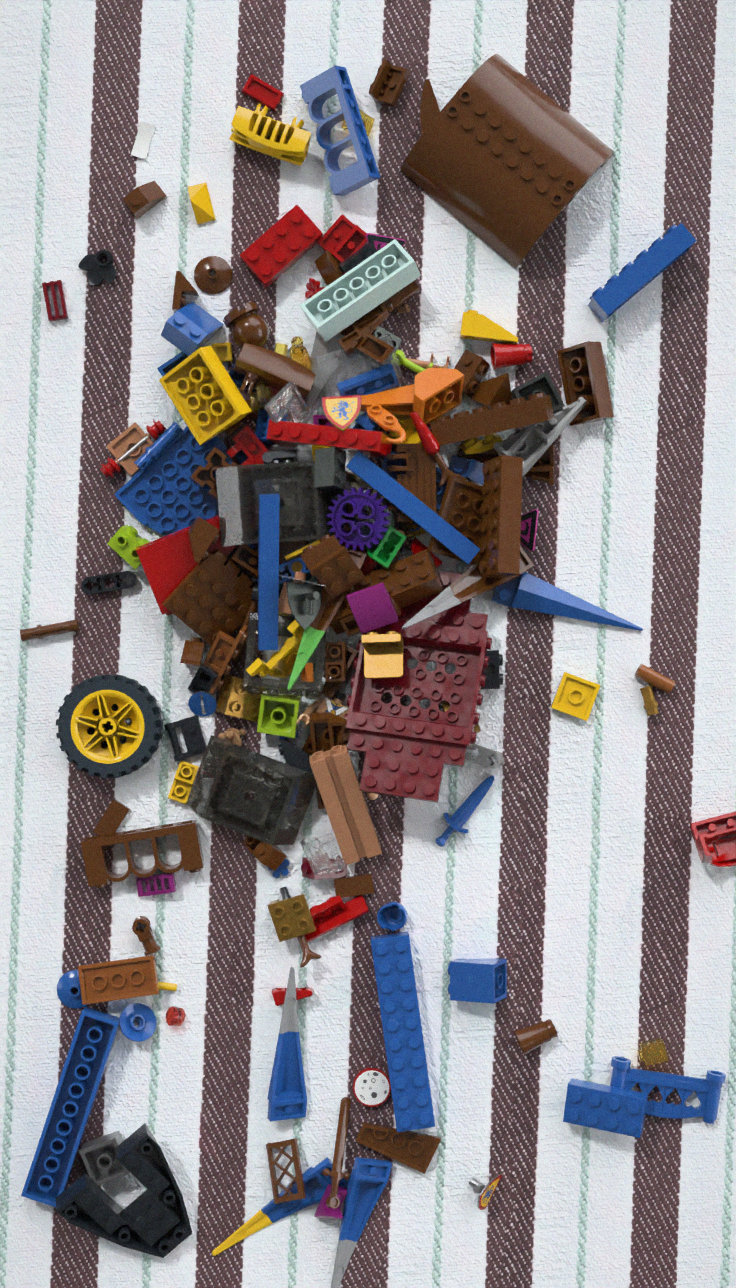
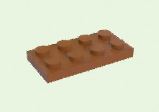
M155 955L78 966L82 1005L160 994Z

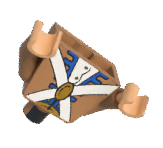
M339 691L332 700L326 697L323 700L317 699L306 707L296 723L298 724L299 721H303L305 723L303 728H306L307 725L310 726L309 718L311 713L331 712L344 718L345 714H348L349 707L343 705L346 694ZM346 727L341 745H343L344 741H349L350 732H348Z

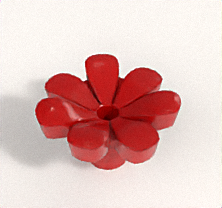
M309 278V283L306 284V288L309 291L305 292V297L311 298L325 287H320L319 281Z

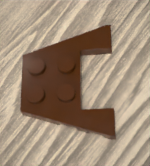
M382 303L352 323L350 326L354 331L338 340L339 345L347 356L357 348L367 332L371 334L389 316L387 309Z

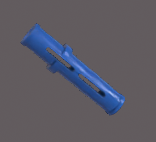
M173 422L150 447L145 448V452L134 464L141 471H144L153 460L158 459V455L183 431L182 428H179L180 426Z

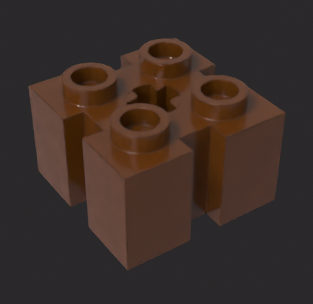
M214 447L204 460L207 465L205 467L200 465L192 474L190 480L201 489L206 486L210 490L208 495L220 504L231 490L228 485L231 483L235 486L245 471L234 462L231 465L225 462L227 456ZM220 472L222 479H214L212 473Z

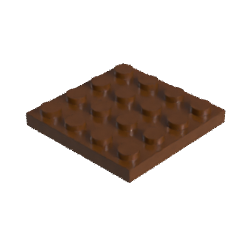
M449 476L438 515L480 548L482 541L480 526L483 516L481 512V505L483 503L482 486ZM431 537L428 551L462 561L434 537ZM480 550L469 564L474 565L481 558Z

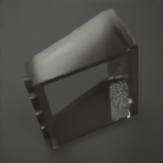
M250 612L243 682L244 691H247L249 694L266 693L269 696L283 694L290 698H296L297 696H305L307 699L321 698L327 631L317 645L314 683L296 681L291 690L288 691L289 680L255 678L246 671L254 660L256 634H258V613ZM278 615V636L293 637V634L287 627L295 620L294 616Z

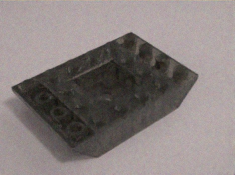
M315 461L237 465L215 469L221 547L258 545L259 494H279L280 498L284 501V506L279 508V543L318 541L327 534L330 537L335 535V532H329L333 525L327 524V522L332 521V518L327 517V514L333 512L328 508L329 506H334L332 502L334 499L333 494L314 488Z
M211 735L186 804L199 817L271 845H294L317 783L314 774ZM245 793H252L255 799L247 800Z

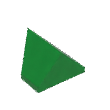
M391 526L387 528V532H381L385 537L383 539L378 538L379 544L376 545L372 542V548L369 549L367 546L365 548L369 557L386 569L406 539L405 535Z

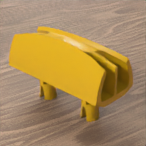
M258 104L255 112L238 106L231 123V131L233 133L229 138L230 140L295 165L301 166L309 150L311 133L302 130L304 126L302 119L297 125V117L293 118L291 125L284 124L281 121L266 117L268 113L266 105L260 111L261 104Z

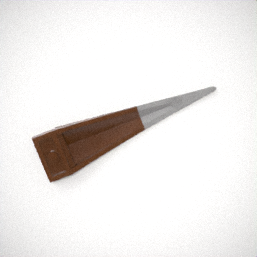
M520 546L519 574L503 579L480 577V558L404 624L402 629H406L514 580L531 569L534 564Z

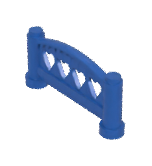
M619 1056L612 1057L611 1066L613 1069L610 1086L631 1090L638 1082L642 1093L649 1094L657 1085L662 1095V1100L660 1102H656L654 1099L652 1101L647 1100L645 1114L670 1119L703 1117V1122L714 1124L717 1119L722 1084L725 1083V1073L707 1070L706 1079L630 1068V1059ZM676 1088L681 1098V1103L675 1105L673 1102L670 1104L666 1103L665 1099ZM695 1091L700 1105L698 1107H693L692 1105L685 1106V1100Z

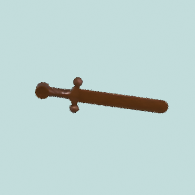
M348 1097L342 1098L340 1104L332 1171L327 1168L323 1170L324 1176L332 1178L330 1196L326 1199V1205L328 1208L333 1209L337 1208L340 1204V1200L337 1197L340 1179L348 1180L350 1178L349 1172L342 1173L351 1105Z

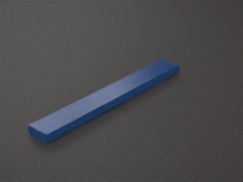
M360 451L347 464L346 467L467 565L479 552L480 548Z
M259 494L258 650H278L279 494Z

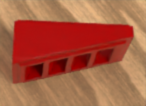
M287 988L272 989L276 1006L284 1004ZM296 988V1000L313 995V988Z

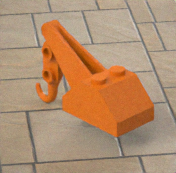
M427 368L415 375L414 384L374 394L361 395L360 411L367 412V416L384 430L393 431L400 436L397 439L386 438L387 442L400 444L407 437L406 431L392 414L410 415L413 411H417L422 421L426 425L430 424L436 418L441 417L461 404L464 374L457 369Z

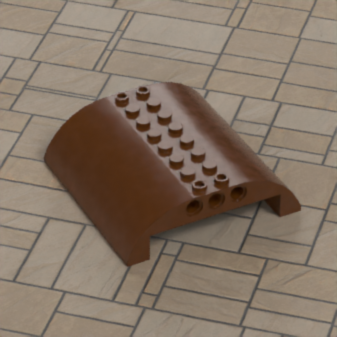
M494 54L468 78L434 118L406 157L400 171L516 269L527 257L534 244L596 171L603 167L615 152L501 55Z

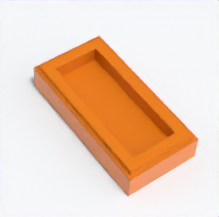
M307 663L302 670V684L314 682L313 663Z

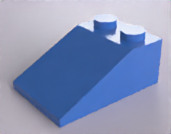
M191 302L177 310L166 321L161 336L187 356H190L197 349L203 347L224 324L195 302Z

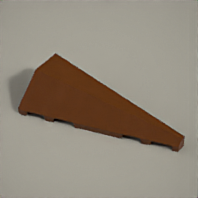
M555 442L549 446L524 476L554 485ZM495 448L476 454H465L461 449L457 450V457L474 459L483 464L500 456Z
M331 712L311 713L309 724L313 753L317 751L325 752L331 750L336 745H341L347 719ZM315 780L318 809H325Z

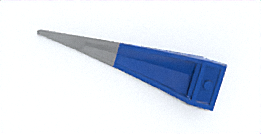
M292 966L289 972L267 1097L269 1100L267 1119L270 1122L306 1117L307 1094L298 1026L295 969Z
M355 1158L352 1173L348 1179L331 1288H339L360 1235L388 1182L392 1167L390 1161Z

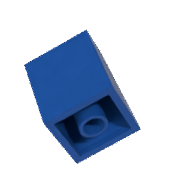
M455 959L450 961L448 966V974L450 975L448 994L450 995V1000L494 1004L507 997V959Z

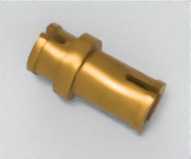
M652 685L640 688L644 701L643 708L646 709L647 716L658 714L657 706L659 704L655 701Z

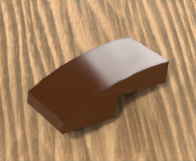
M328 250L314 261L327 285H330L344 275L338 269L340 263Z
M326 642V682L345 681L346 642Z

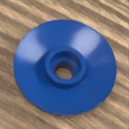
M71 970L59 979L57 995L65 1006L75 1009L82 1008L88 1004L82 1005L78 970ZM73 987H76L78 989L77 994H74L72 992Z
M133 1003L124 1008L120 1014L119 1026L121 1032L129 1040L142 1042L149 1039L155 1032L156 1017L148 1006L141 1003ZM133 1021L138 1023V1027L133 1025Z

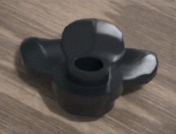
M100 250L95 255H86L78 265V268L88 271V282L91 286L100 284L104 279L112 283L116 276V270L112 265L113 256L107 250ZM103 257L107 258L106 263H101Z

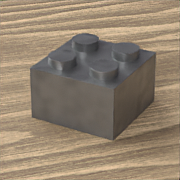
M119 1130L84 1143L79 1151L89 1177L97 1185L130 1174L117 1160L115 1148L123 1142Z

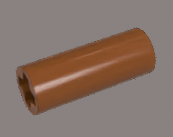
M642 663L634 675L667 694L672 691L675 685V681Z

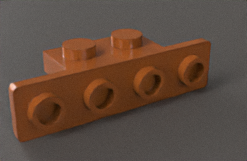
M243 626L236 639L222 631L218 633L203 663L219 673L209 693L213 694L216 689H221L225 681L222 679L224 674L228 675L232 668L231 660H235L240 652V649H238L239 644H243L248 636L245 633L248 626Z

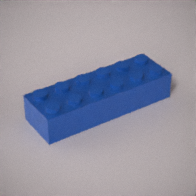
M682 223L677 227L675 224L671 226L662 236L663 239L658 237L648 248V251L644 249L636 256L633 264L631 262L627 263L618 273L619 276L614 274L607 280L603 289L600 286L592 293L588 306L601 322H604L693 246L697 240Z

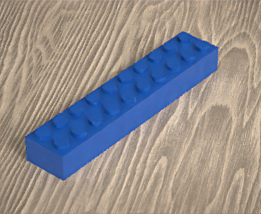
M405 931L370 936L397 1132L435 1127L409 933Z
M87 1006L82 1010L21 1196L56 1207L55 1198L66 1190L119 1029L120 1017Z

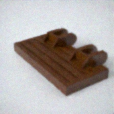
M422 443L396 444V453L405 454H388L387 458L390 460H405V466H389L388 471L405 472V474H397L396 481L436 513V461L432 455L427 454ZM394 505L388 506V510L400 511ZM397 513V522H414L404 513Z

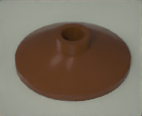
M208 256L196 265L194 279L199 289L203 292L219 294L229 287L232 280V270L223 258ZM212 270L216 272V275L213 277L209 275V272Z

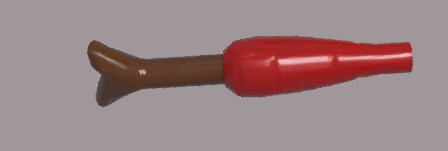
M417 411L410 413L425 451L433 456L442 472L439 487L448 481L449 476L460 479L461 475L448 469L439 453L440 446L438 441L419 417Z

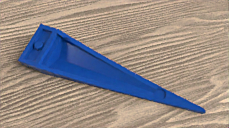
M527 572L514 580L496 587L491 599L492 602L507 607L633 630H643V628Z

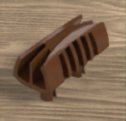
M244 343L233 370L245 375L239 389L241 393L248 385L246 395L250 396L256 380L280 390L281 393L275 407L278 408L281 402L284 401L282 411H287L292 396L303 401L306 399L316 376L308 368L284 355L248 343Z

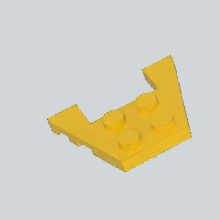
M296 620L287 627L293 634V637L288 638L284 642V646L279 651L273 653L267 663L257 658L246 669L251 676L258 674L260 677L270 675L275 678H287L292 673L304 629Z

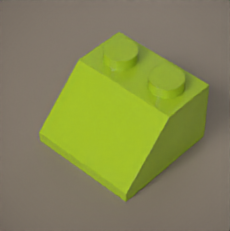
M264 690L261 695L257 732L295 738L298 727L296 721L301 713L303 695Z

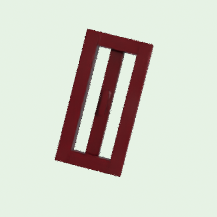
M62 281L42 283L48 320L52 322L69 319ZM55 286H58L63 315L59 314ZM48 287L51 288L53 305L55 310L54 317L52 315Z

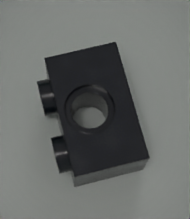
M499 650L487 651L486 656L489 657L488 664L494 667V673L492 675L483 673L486 676L485 687H481V689H500V685H503V673H500L499 666H503V655L499 654Z

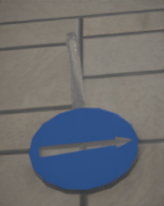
M204 691L192 694L189 702L157 703L158 707L189 706L194 714L204 717L213 714L217 708L214 696Z

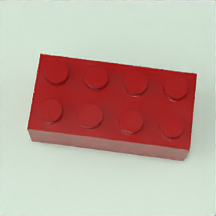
M295 205L239 256L245 266L267 289L311 250L321 239L323 233L298 205Z

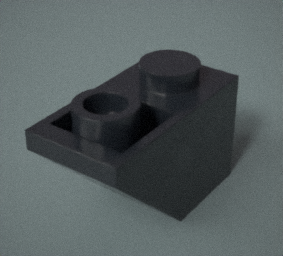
M287 739L280 740L281 744H278L280 755L285 757V763H283L285 774H289V778L312 773L309 754Z

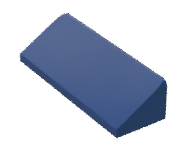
M391 363L337 383L341 396L374 394L399 385Z

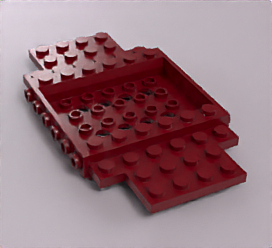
M437 571L443 591L462 575L459 573ZM439 592L401 608V615L398 616L397 622L368 631L377 632L378 634L395 631L401 634L403 638L404 672L401 678L367 679L364 676V646L362 639L358 640L357 651H359V656L354 661L356 672L355 677L352 676L350 687L353 689L352 694L347 699L349 711L348 714H345L344 719H347L346 729L350 732L347 749L349 751L366 753L360 791L438 803L444 764L464 767L466 750L471 749L472 744L476 743L477 732H474L475 725L479 724L480 713H477L478 706L482 705L483 694H480L481 687H485L486 676L483 673L484 668H488L489 657L486 654L487 649L490 650L492 645V638H489V633L486 631L488 615L470 612L472 599L406 629H402L404 624L441 593ZM410 659H416L418 666L410 669L407 667V662ZM433 661L437 664L435 671L430 672L426 669L428 662ZM448 664L456 666V671L453 674L445 672V667ZM386 693L391 694L393 697L392 701L388 704L382 702V696ZM409 696L412 699L409 706L401 705L402 697ZM422 699H429L431 705L427 709H422L420 701ZM446 701L450 704V708L445 712L440 711L439 704Z

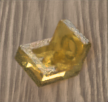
M263 381L255 382L256 392H252L250 395L252 411L271 408L270 398H272L270 387H266Z

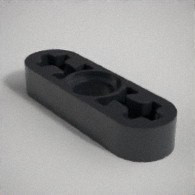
M122 571L86 577L81 583V588L87 594H98L133 588L137 584L138 579L135 573ZM127 574L133 577L130 585L127 582H120L121 587H118L119 581L116 576L120 575L119 579H125ZM108 577H112L115 581L112 588H107L104 585V581ZM101 578L100 585L102 590H99L100 586L92 587V591L86 588L89 580L92 583H99L98 579Z

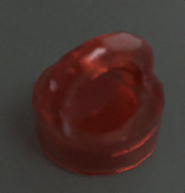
M174 1006L170 1007L166 1012L167 1024L169 1026H181L185 1020L184 1009Z

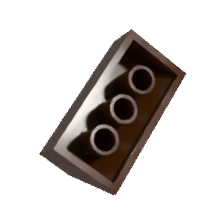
M587 341L558 350L566 405L568 406L576 402L579 397H583L586 400V405L569 423L570 426L613 418L601 342Z

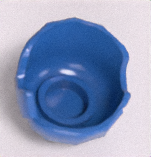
M392 901L384 904L377 913V922L382 929L386 928L396 931L404 927L408 920L406 909L398 902Z

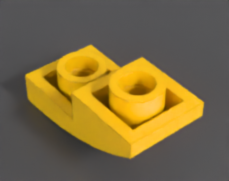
M497 433L484 435L481 440L477 437L464 440L459 445V448L465 454H476L494 448L493 445L495 443H500L503 440Z
M180 761L168 799L184 805L187 804L199 766Z

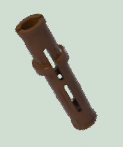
M75 619L44 626L39 624L34 628L21 629L20 637L22 642L37 638L42 640L48 636L79 631V623Z

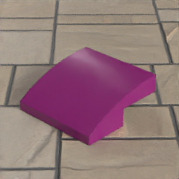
M384 583L347 595L350 608L361 633L398 621V616Z

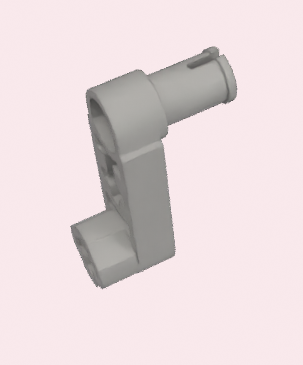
M472 744L470 750L478 748L480 756H476L474 759L472 753L466 752V760L489 768H498L504 763V757L501 752L478 744ZM496 755L498 762L493 764L491 757Z

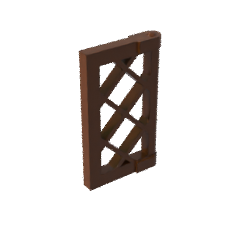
M297 1138L267 1143L266 1149L274 1204L306 1198ZM290 1145L292 1149V1157L285 1152L287 1146ZM276 1148L280 1152L274 1160L272 1149ZM282 1154L290 1159L285 1168L277 1163ZM292 1162L294 1163L295 1177L287 1171ZM275 1165L283 1171L278 1180ZM285 1174L293 1179L288 1188L281 1183ZM295 1182L297 1183L298 1194L290 1191ZM278 1185L286 1191L282 1197H279Z

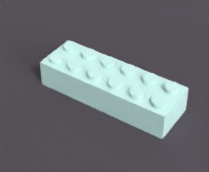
M394 239L306 300L300 307L307 320L326 342L419 278L421 274L413 258Z

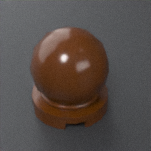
M255 301L246 303L247 308L238 311L236 308L224 317L223 322L226 328L232 327L233 340L240 349H242L244 343L264 347L268 342L270 330L264 318L257 315L259 307Z

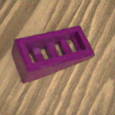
M162 873L146 878H136L138 897L177 891L174 873ZM164 878L168 879L169 888H165ZM157 879H160L162 889H158ZM149 880H153L154 890L152 891ZM142 881L146 882L147 891L143 892Z

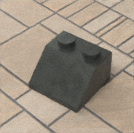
M337 447L315 449L314 488L336 496L344 491L346 451Z

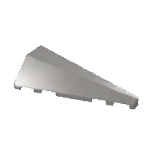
M316 331L308 367L316 376L308 396L304 401L301 400L297 423H304L345 353L338 342L339 339L345 337L340 333L325 342Z
M579 397L576 402L568 406L565 405L561 410L555 412L554 418L528 425L519 433L509 435L506 440L493 445L500 456L506 455L523 458V477L586 405V400L583 397Z

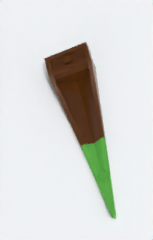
M352 548L346 549L359 569L362 570L367 554L357 550L353 551ZM318 579L317 584H319V586H322L321 582ZM322 586L321 605L314 621L303 632L288 683V691L293 687L353 586L334 599L330 597Z

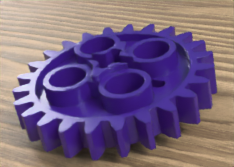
M356 487L351 488V493L346 489L344 490V495L342 493L337 494L339 500H332L335 506L328 507L333 511L327 514V517L332 518V521L327 522V524L333 525L329 532L336 533L335 537L340 538V545L346 542V549L353 545V551L357 550L358 547L363 551L366 546L370 549L373 547L372 542L376 545L379 544L378 538L383 539L385 537L381 532L388 531L384 525L390 523V521L385 520V517L389 516L390 513H384L388 506L381 505L384 499L377 500L378 493L371 495V489H367L364 493L363 487H360L358 492ZM348 503L352 504L353 506L352 513L348 512L346 509ZM367 505L372 508L371 515H368L365 512V507ZM342 515L348 517L358 516V518L361 519H374L375 522L373 523L366 520L359 522L357 519H343ZM346 522L351 525V532L345 530ZM364 525L370 527L369 535L364 533Z

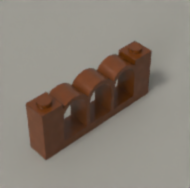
M197 819L86 837L81 840L88 886H94L95 889L105 887L109 881H123L131 872L138 877L146 878L153 875L157 868L166 873H174L183 867L184 871L189 870V873L199 872L200 868L204 867ZM178 834L181 861L175 865H168L161 859L157 837ZM151 838L155 865L150 869H141L134 862L131 841ZM124 843L128 870L126 872L116 874L109 869L104 846Z

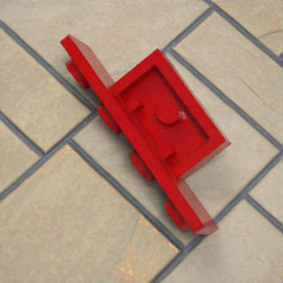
M340 895L329 898L320 905L311 907L310 912L316 930L304 934L307 943L369 912L363 896L360 895L344 903Z

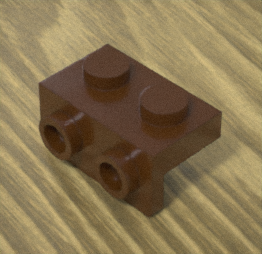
M384 59L378 68L373 83L370 85L369 95L377 103L395 107L410 75L409 70L391 65L387 59Z
M466 349L454 369L464 374L462 392L468 397H472L473 393L478 389L482 378L487 374L490 365L483 357Z

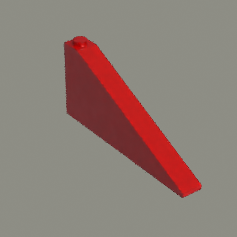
M277 491V492H275V493H272V494H279V495H280V498L282 497V494H281V492H279V491ZM259 499L206 520L218 528V534H220L216 543H211L207 549L210 553L219 549L225 556H228L259 522ZM191 526L135 548L162 615L166 614L168 616L173 614L162 602L198 564L193 559L187 533Z

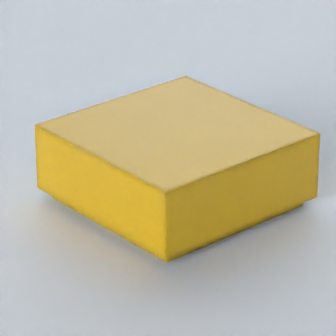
M231 342L212 344V348L221 363L233 362Z

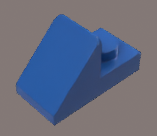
M452 455L448 469L466 477L467 481L481 485L484 483V475L482 473L484 464L474 459L467 460Z

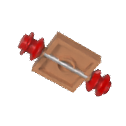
M153 419L154 424L151 427L146 425V431L148 432L146 434L135 422L106 446L116 458L115 461L112 458H107L108 463L106 465L101 463L102 468L100 470L107 478L109 476L114 478L113 473L115 471L120 473L119 465H122L131 477L140 470L134 462L145 452L146 447H150L153 444L151 439L157 440L159 438L158 435L163 434L164 430H166L159 420L155 422Z

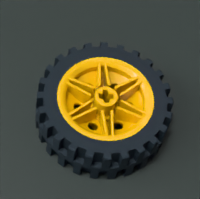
M113 674L88 678L81 684L73 687L71 693L63 699L65 701L58 710L60 713L59 719H56V725H58L56 736L57 739H60L61 746L59 747L61 751H65L68 756L66 759L69 762H73L79 771L83 770L88 773L87 775L92 777L98 776L103 779L119 778L140 769L149 762L154 752L157 751L159 741L163 735L161 733L163 720H161L160 714L162 712L156 703L154 695L152 696L148 691L149 689L139 684L137 680ZM113 704L118 705L119 709L117 711L112 710ZM94 709H99L100 714L98 716L93 715ZM126 718L132 720L131 725L125 723ZM110 721L113 729L106 731L107 728L104 727V724ZM93 727L95 729L94 734H88L87 729ZM122 736H125L127 739L124 744L120 742ZM103 741L107 742V748L101 747Z

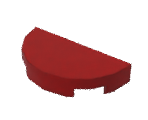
M416 537L410 543L412 555L425 549L428 550ZM428 551L435 562L436 568L440 567L443 562L434 553Z

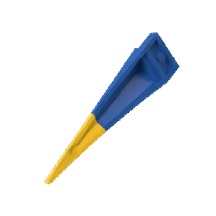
M327 1157L314 1168L310 1167L302 1174L306 1198L274 1204L272 1199L212 1251V1255L216 1256L266 1226L320 1202L328 1184H332V1178L324 1176L323 1170L327 1168L332 1171L333 1162ZM340 1179L339 1187L346 1188L348 1180ZM296 1182L290 1190L294 1194H298ZM283 1190L279 1193V1197H282L286 1191Z

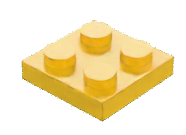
M564 672L550 708L587 721L601 685Z

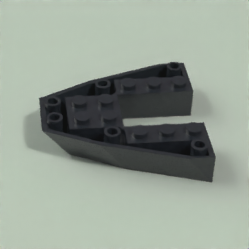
M144 1123L115 1149L117 1160L147 1188L145 1192L126 1208L122 1209L85 1173L55 1198L56 1210L72 1225L122 1247L164 1258L192 1234V1229L181 1191L159 1144L146 1123Z

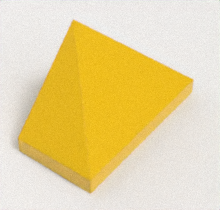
M206 182L189 186L190 201L197 225L216 220Z

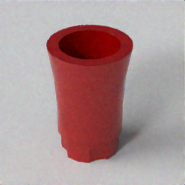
M491 343L490 356L493 370L531 363L532 347L530 344L523 345V343Z

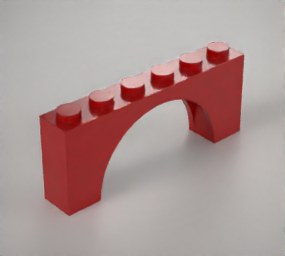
M270 419L266 438L284 447L298 448V445L337 447L355 452L360 451L371 457L387 458V455L391 454L392 443L386 441V438L390 437L383 432L346 428L342 431L333 426Z

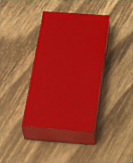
M252 74L242 89V93L264 106L266 105L273 111L277 109L284 97L283 92Z

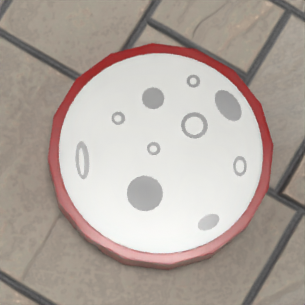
M369 1067L358 1072L354 1078L353 1092L361 1104L369 1107L379 1106L389 1097L391 1091L390 1079L384 1071L379 1068Z

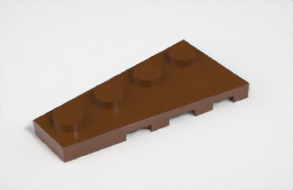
M363 1122L355 1141L425 1174L441 1141V1137L413 1131L397 1132V1128Z

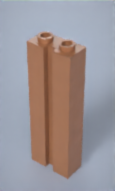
M336 745L331 750L313 753L312 756H309L310 765L345 865L360 861V858L366 856L370 858L382 854L381 845L363 792L359 790L360 783L347 745Z

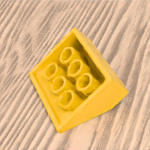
M211 346L197 349L159 379L199 445L206 443L252 412Z

